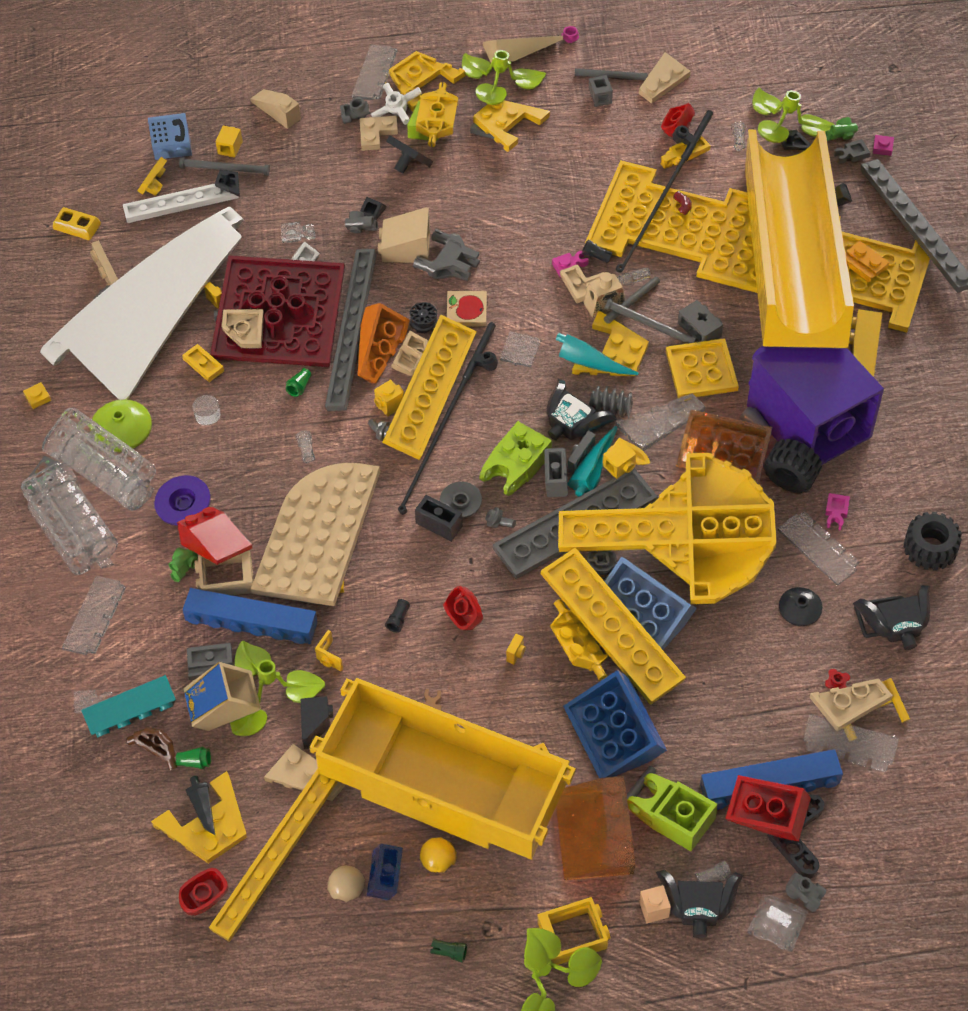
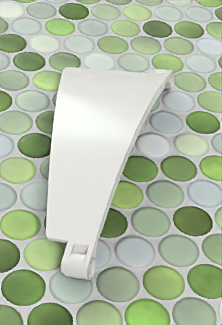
M227 207L185 231L147 257L90 302L41 348L40 353L55 366L71 351L119 400L129 399L189 307L241 240V235L236 229L244 219L234 209Z

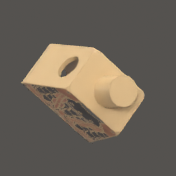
M602 273L599 279L588 284L584 305L592 318L596 317L598 311L603 313L612 311L611 309H604L609 298L619 305L625 301L623 287L615 274Z

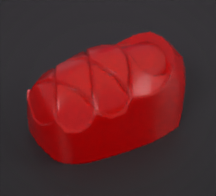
M688 102L687 104L670 108L661 125L662 130L669 137H673L672 134L678 126L690 127L692 118L695 116V110Z
M457 586L449 593L443 606L453 623L462 630H473L479 626L483 620V615L473 592L464 586Z
M209 868L200 872L180 887L179 904L182 910L192 916L208 911L227 893L228 883L222 873L216 868Z

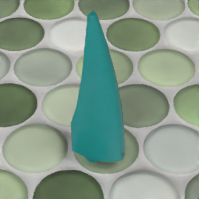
M558 333L556 336V340L563 343L559 353L561 358L600 371L626 375L639 374L611 360L593 346L568 334L565 336L561 333Z
M617 426L613 427L590 450L568 481V486L576 490L575 494L578 497L595 489L600 481L603 469V454L611 447L618 429Z

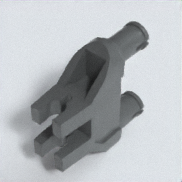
M435 229L431 240L445 245L436 260L433 261L417 256L413 267L428 272V275L435 279L457 277L468 281L471 277L469 272L471 266L476 268L480 263V260L477 259L479 252L466 247L460 235L456 233L447 234Z

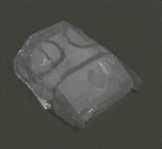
M764 893L747 933L751 935L753 933L760 940L767 939L772 941L779 948L788 949L792 952L808 911L783 899Z

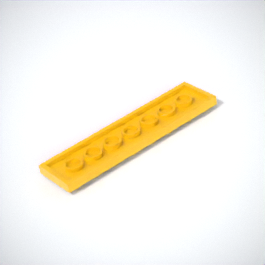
M440 315L382 443L418 460L421 459L477 331Z
M576 548L541 570L543 578L621 671L628 676L632 684L650 705L685 681L686 677Z

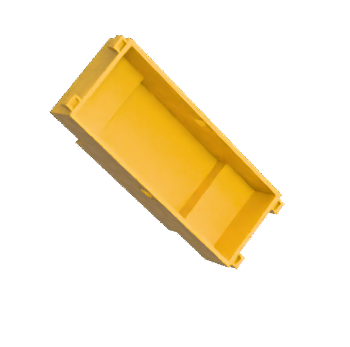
M346 678L340 690L342 696H347L324 739L315 736L310 745V752L312 754L316 752L319 774L361 790V796L366 800L487 849H489L491 844H494L532 860L538 845L542 846L548 834V823L566 784L570 785L575 775L576 768L569 766L568 760L359 678H356L355 681Z

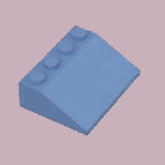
M624 557L619 559L604 581L662 650L682 630L697 609Z

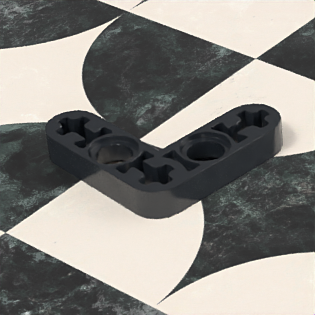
M809 795L811 797L810 803L812 805L817 804L818 807L817 810L811 808L808 811L803 828L817 819L823 812L824 801L818 795ZM767 834L769 840L798 874L809 879L817 875L820 866L819 861L801 839L798 842ZM790 844H795L799 847L800 851L797 854H791L787 851L786 847ZM805 863L807 865H813L812 871L809 868L806 870L804 869Z

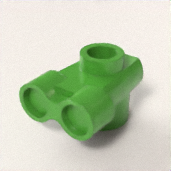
M850 117L842 118L836 122V125H832L830 130L825 132L826 140H835L843 137V140L851 139L858 131V126L856 123H852Z
M181 547L175 550L172 561L169 563V568L172 570L170 576L175 582H180L190 568H195L198 554L190 549H183Z

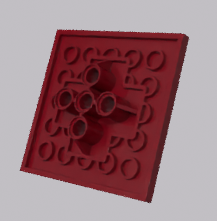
M229 255L210 355L218 360L330 367L345 263ZM263 309L262 348H241L223 331V310Z

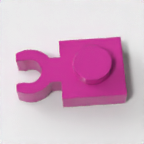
M578 251L575 256L567 253L553 258L552 265L560 277L561 270L575 265L585 267L588 265L589 259H581L584 258V254H582V251Z
M829 493L825 515L829 516L826 524L827 528H830L832 522H836L839 525L838 530L842 529L843 518H847L850 496Z

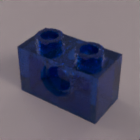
M380 843L373 850L367 896L390 900L397 894L402 847Z

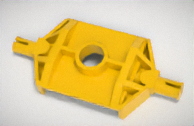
M442 82L439 83L437 91L424 93L421 96L416 131L429 137V147L431 145L435 147L437 138L453 134L454 120L459 101L457 96L446 92L447 84L444 82L443 87Z
M562 599L556 600L554 605L559 614L550 625L552 631L574 666L594 671L598 680L602 681L607 677V674L604 672L601 664L609 655L607 653L603 654L594 637L574 613L566 608Z

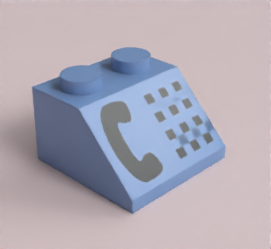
M185 113L148 118L155 160H159L160 157L167 159L192 155L191 139Z

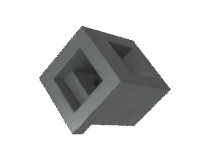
M607 75L589 78V91L594 107L612 104L613 90Z

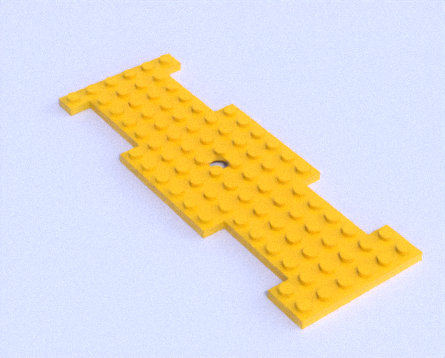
M620 160L586 241L588 239L597 246L611 251L614 256H623L627 244L633 245L665 189V186L653 184L657 169ZM670 188L637 246L701 262L696 277L758 293L747 192L729 188L725 201H720ZM677 191L683 193L692 202V210L685 216L678 211L681 204L673 199ZM842 232L845 253L858 241H861L889 262L888 268L876 278L874 277L870 283L848 267L853 302L892 312L888 328L908 332L930 258L916 240L913 249H908Z

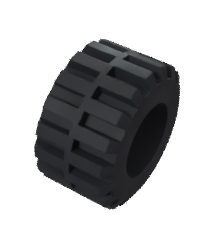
M782 439L774 445L764 462L763 469L769 479L778 487L792 493H806L811 489L822 470V461L819 459L818 454L806 444L796 440Z
M924 512L922 516L917 515L915 520L912 519L904 539V552L906 555H909L908 559L911 562L915 561L917 567L923 566L925 570L932 568L933 571H937L939 567L944 569L947 565L950 566L957 556L962 541V533L958 530V524H953L954 520L951 517L946 518V515L943 513L938 515L937 512H932V514ZM932 537L939 540L942 544L932 545L923 538Z

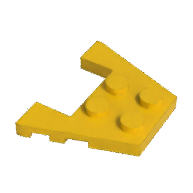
M417 51L389 69V75L402 95L418 87H423L439 75L444 76L453 84L466 76L464 69L459 68L457 70L452 68L451 64L436 62L435 58ZM421 95L407 102L412 112L418 101H421Z
M504 100L496 105L487 104L473 116V122L486 134L490 133L494 137V141L498 144L501 143L504 146L503 149L509 152L518 145V138L507 132L523 118L541 125L550 117V111Z
M598 311L592 324V329L610 334L602 353L611 360L637 372L648 348L649 341L615 320L607 324L604 321V317L607 315ZM576 363L572 368V374L575 375L585 372L590 373V375L610 373V376H636L600 371Z
M227 771L210 782L211 788L221 800L211 807L215 835L203 828L198 817L181 827L170 810H167L151 821L154 828L160 829L174 841L176 840L208 864L247 838Z

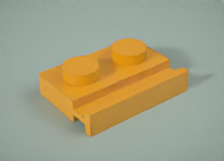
M858 241L845 253L847 266L869 283L889 266L887 260L861 241Z

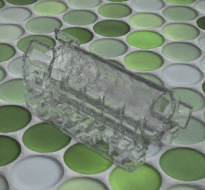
M67 463L53 464L22 482L21 489L28 501L30 514L73 574L81 575L98 565L101 569L114 565L110 557L116 551L118 541L81 490L78 478ZM31 485L35 488V495H33L31 489H28V486ZM75 557L79 563H82L81 567L75 566L73 560Z

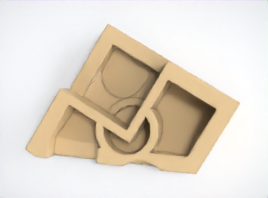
M409 331L391 368L413 376L428 343L427 339Z

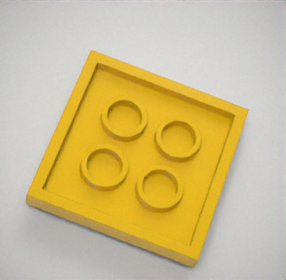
M725 338L666 347V355L678 400L738 391L739 385Z

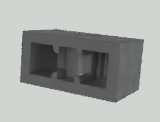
M698 300L679 311L678 324L691 337L693 335L696 336V342L717 340L722 337V321L715 317L707 306L702 305Z

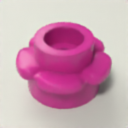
M568 26L564 28L561 36H563L566 42L573 43L579 39V32L577 28Z

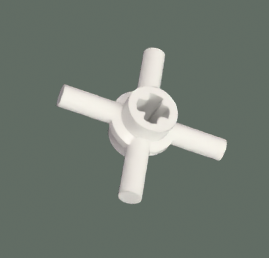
M389 83L384 84L383 89L387 94L386 104L384 107L371 113V116L381 117L390 112L395 116H399L403 124H408L410 119L406 114L407 102L422 94L420 88L418 87L402 95L397 91H393Z

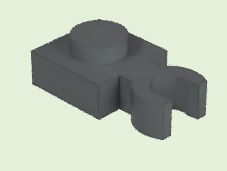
M861 139L845 144L844 148L835 149L834 157L839 156V164L845 163L847 159L855 162L869 158L870 151Z

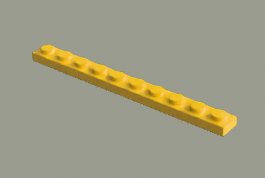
M318 769L316 770L209 926L211 931L225 940L231 941L339 781L319 774Z

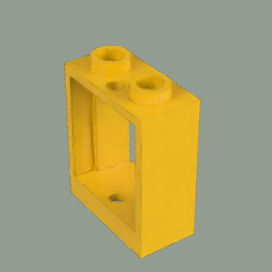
M592 897L537 915L539 928L554 933L552 924L588 913L598 939L562 952L560 951V954L551 960L553 963L559 965L568 962L571 955L582 947L591 948L596 952L608 948V940L611 939L607 925H602L599 904H594Z

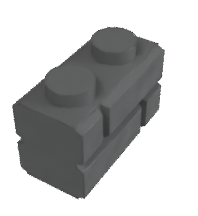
M565 448L545 449L547 497L568 496Z

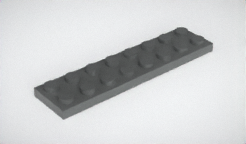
M634 468L631 472L623 474L618 479L613 478L494 543L493 550L514 578L518 579L565 553L559 552L558 548L559 511L645 508L650 503H654L658 496Z

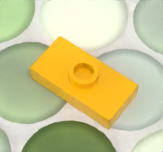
M198 344L182 355L183 360L208 382H211L224 372V366Z

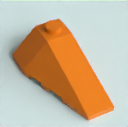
M381 303L365 307L360 327L358 376L373 384L377 382L383 373L390 357L396 353L399 343H402L405 339L410 322L408 318Z

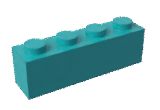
M166 675L84 708L81 711L91 736L96 734L97 738L110 733L109 729L114 726H118V729L130 725L131 719L139 717V720L151 716V711L160 708V711H164L173 707L172 702L176 701V698Z

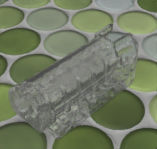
M76 408L66 409L43 441L42 450L65 467H70L130 511H135L142 507L149 500L155 489L149 485L156 474L155 466ZM71 414L79 419L77 423L69 418ZM88 426L92 429L91 432L84 430V427ZM65 432L64 437L60 438V435ZM99 434H100L102 437L105 436V439H104L103 441H100V440L97 438V436H98ZM118 446L122 453L118 454L115 452V447ZM130 456L132 458H135V460L133 463H131L126 458ZM142 466L148 468L149 473H144L140 468Z

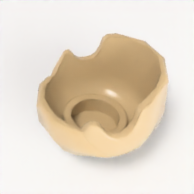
M348 865L340 866L330 875L327 890L333 899L348 902L358 898L362 893L365 879L357 868Z

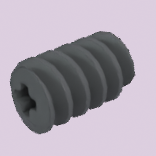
M597 386L595 391L591 393L589 406L593 408L595 405L596 412H600L602 407L603 411L611 409L614 415L619 410L620 417H624L627 412V417L630 418L633 405L632 392L625 397L624 391H621L619 396H617L616 389H613L612 393L609 394L607 387L601 392L600 386Z

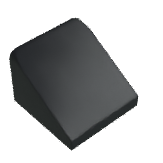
M366 197L360 211L365 214L364 216H373L374 220H377L386 209V205Z

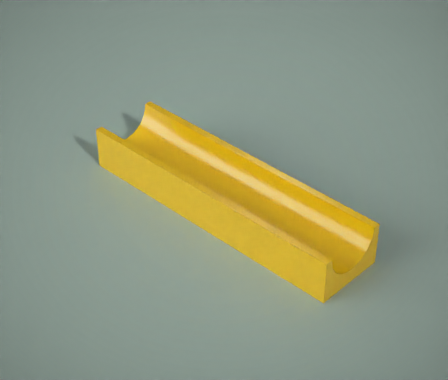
M748 130L745 175L763 346L848 348L854 304L825 131H817L815 140L805 151L794 156L780 157L768 153L761 147L757 140L756 130Z

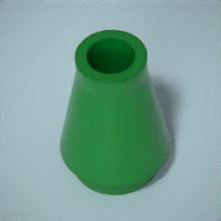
M303 368L299 373L287 380L285 389L288 394L298 397L304 393L312 376L308 369Z
M202 746L184 752H177L176 764L177 766L205 769V767L211 765L210 749H205Z

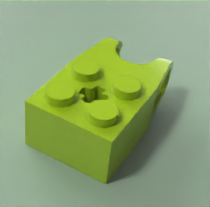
M517 421L488 457L480 472V480L486 482L495 476H503L507 478L503 488L504 494L507 496L512 495L524 483L529 482L545 463V449L552 448V440Z
M653 773L646 774L644 784L654 796L649 799L630 796L626 800L628 809L653 830L692 852L716 819L717 803L679 781L675 783Z

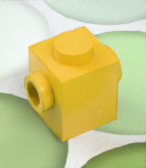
M390 379L374 389V402L388 417L397 411L404 391L400 385H396Z
M623 441L617 445H612L603 454V467L616 479L625 473L631 472L636 465L635 450L631 446H627Z

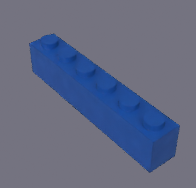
M194 588L189 589L183 607L185 621L192 624H206L213 628L222 627L234 632L243 631L255 636L264 635L276 640H290L297 644H311L318 622L316 611Z
M833 749L702 774L700 787L703 796L717 803L718 810L730 804L738 775L804 788L806 792H811L820 787L833 788L841 782L843 772L836 750Z

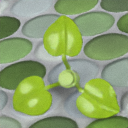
M504 50L496 51L491 63L464 53L462 59V69L465 70V74L468 77L479 79L483 75L488 76L492 71V67L496 71L494 85L483 83L477 86L475 91L480 101L491 105L500 104L506 99V89L496 86L499 73L505 72L507 68L509 69L511 79L516 80V85L524 89L538 87L546 76L545 72L520 68L512 71L509 53Z
M760 87L753 96V108L760 114H776L783 107L784 112L778 124L771 120H764L758 125V133L769 142L781 143L788 138L789 130L781 125L786 114H792L796 110L798 123L802 124V131L810 136L816 137L817 131L826 132L835 124L810 114L801 116V104H799L801 96L796 91H788L782 102L764 92Z
M241 641L235 655V666L252 671L253 677L256 674L258 675L259 688L257 695L259 703L261 701L263 685H270L275 679H278L282 686L287 687V697L297 703H301V698L316 697L325 687V682L320 677L302 670L290 672L287 675V682H285L280 676V672H276L275 664L271 661V656L265 649L245 641ZM259 710L230 722L232 733L237 736H250L258 733L266 725L267 714L265 711Z
M528 928L524 965L533 972L532 978L535 979L541 991V996L537 993L531 994L525 1000L521 1011H555V1004L550 998H546L547 993L539 977L548 975L551 968H555L569 973L568 983L570 985L583 987L592 982L599 973L602 964L601 957L595 950L582 947L571 955L568 963L569 968L562 967L551 961L560 954L561 941L559 937L545 929Z

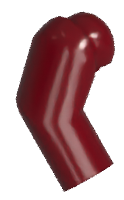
M677 191L673 199L681 204L678 211L685 216L689 211L691 212L692 202L683 193Z

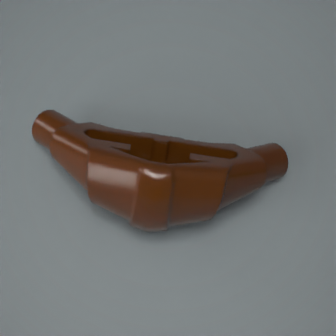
M146 727L145 729L135 731L133 735L126 738L128 745L137 744L159 757L162 761L166 760L169 770L178 767L174 758L176 754L173 741L163 730Z

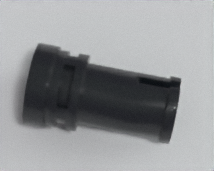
M589 239L582 250V254L589 255V257L593 256L606 264L612 256L611 251L597 246L596 243L594 244Z
M404 599L397 600L393 613L389 615L385 623V627L395 633L401 632L405 615L410 607L408 601Z

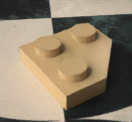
M263 309L223 310L222 329L241 348H262Z

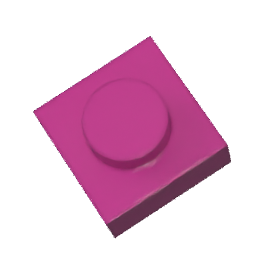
M875 135L873 154L891 156L894 137Z

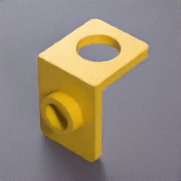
M328 630L315 648L316 658L324 666L342 671V659L327 652V649L333 642L332 632Z

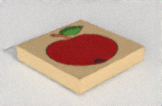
M447 291V318L464 326H486L487 291Z

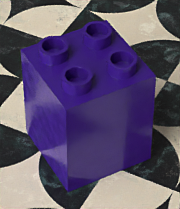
M761 346L752 357V374L748 383L750 387L747 407L756 408L768 425L771 426L769 432L778 442L782 439H791L806 444L818 454L823 465L872 437L884 388L847 348Z

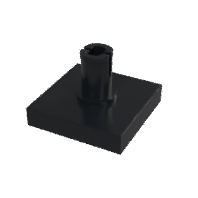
M389 135L386 142L401 150L402 153L394 169L404 174L409 163L414 159L429 168L433 163L431 159Z

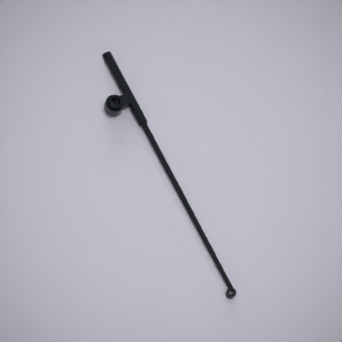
M707 110L694 135L689 133L688 128L683 125L678 126L672 134L673 140L676 143H684L687 147L623 264L616 266L618 273L624 270L682 166L693 152L713 116L711 110Z
M489 322L402 504L398 507L401 515L407 513L405 505L476 366L483 367L488 371H493L497 368L498 360L496 355L490 351L483 353L496 327L493 322Z

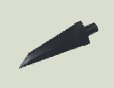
M192 776L190 778L191 786L186 789L187 796L203 828L215 835L208 783H200L198 776Z

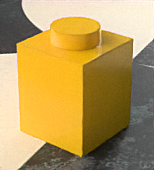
M222 126L215 141L219 155L236 157L243 142L241 129Z

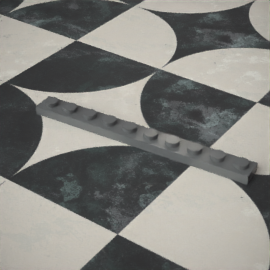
M875 159L861 164L860 170L954 290L957 293L968 290V271L881 162Z
M359 249L355 253L325 404L327 411L347 410L360 343V327L365 307H367L377 253L375 249Z

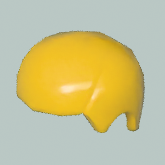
M442 837L431 838L422 845L419 859L423 867L428 871L442 873L446 872L450 866L455 865L457 852L453 844Z

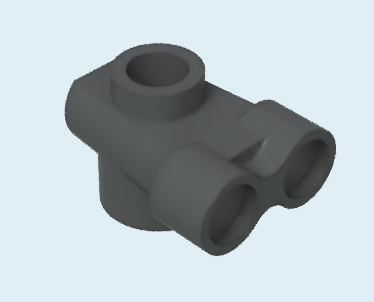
M361 97L352 99L350 105L348 103L340 105L344 124L350 123L357 118H365L370 114L368 102L364 101Z
M361 211L349 212V218L345 219V227L351 233L358 234L362 230L377 231L378 222L374 220L373 216H364L365 214Z
M794 873L786 884L787 895L792 899L800 898L804 902V906L811 912H815L818 909L820 901L827 891L820 884H814L809 878L803 877L798 873Z

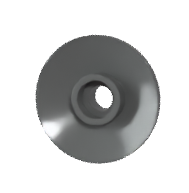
M454 482L443 489L440 495V502L462 512V518H466L479 510L482 504V496L479 489L473 484Z

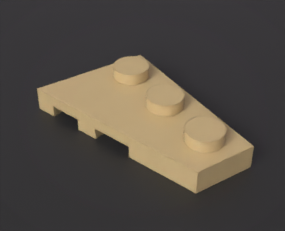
M665 52L639 88V95L652 104L689 78L691 71Z
M98 240L91 243L92 251H90V254L98 266L102 279L106 280V286H111L118 278Z
M878 678L855 683L851 687L842 689L837 687L830 689L828 692H814L810 694V699L834 729L839 731L890 701L893 695Z
M292 744L264 776V779L270 783L283 784L284 787L303 790L318 769L317 760ZM338 782L327 800L333 801L346 784Z

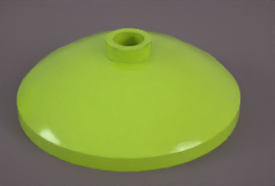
M126 399L115 400L103 405L96 411L90 423V431L94 441L100 447L114 452H123L136 448L147 439L152 428V420L148 410L142 404Z

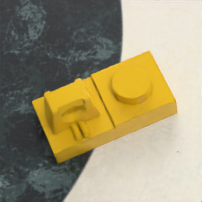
M160 157L137 190L143 195L147 191L155 196L159 193L163 185L156 177L161 178L165 172L164 165L167 160Z

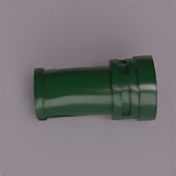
M434 938L431 945L433 948H431L430 953L450 957L451 960L463 963L466 958L468 945L458 942L450 943Z

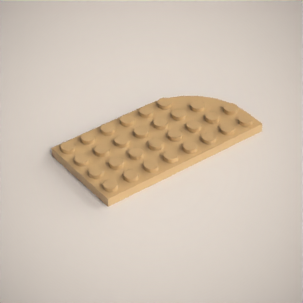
M360 463L334 464L308 474L295 484L285 497L251 587L252 594L335 606L381 472L380 466Z

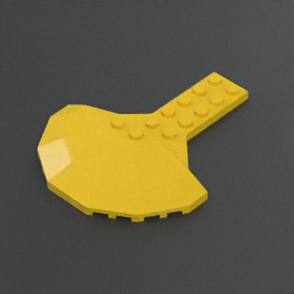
M687 453L686 472L680 476V479L674 485L671 484L665 489L654 503H650L645 508L559 511L558 548L559 552H569L574 548L578 551L646 549L690 585L691 604H715L754 582L775 550L774 502L771 498L767 497L763 492V488L754 481L748 470L744 468L743 470L738 469L728 461L723 462L716 459L711 453Z

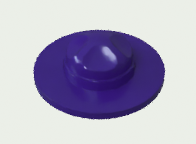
M183 475L168 480L160 487L155 496L154 506L158 516L164 522L178 526L177 522L185 519L186 516L197 514L204 508L209 507L211 495L207 485L201 479Z

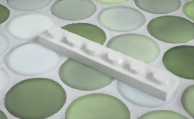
M215 184L123 204L127 223L233 200L239 198V196L216 187Z

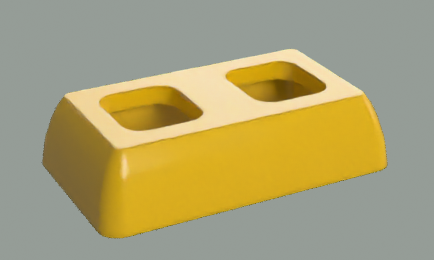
M63 207L53 222V229L91 240L101 222L95 216ZM64 214L72 215L68 222L61 219ZM81 218L89 221L85 227L77 224Z

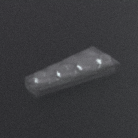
M691 393L669 401L668 405L653 407L651 411L643 414L639 412L626 420H617L616 426L635 446L645 451L703 413L706 406Z

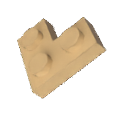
M397 116L360 118L362 151L379 150L380 136L398 134Z
M578 265L560 271V277L576 303L585 300L588 284L599 279L602 274L586 278Z

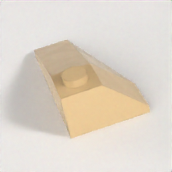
M563 36L492 40L483 42V47L490 62H492L495 52L498 50L508 52L509 61H516L563 40Z

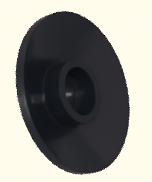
M791 588L784 592L779 600L780 614L787 622L796 626L811 625L822 614L823 606L821 599L815 592L807 588Z

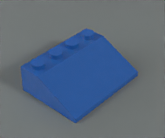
M619 670L563 706L602 782L649 763L667 751L630 679Z

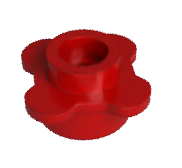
M830 669L828 672L829 678L825 681V686L830 689L837 687L839 689L846 688L850 675L846 672L841 673L837 672L836 669Z

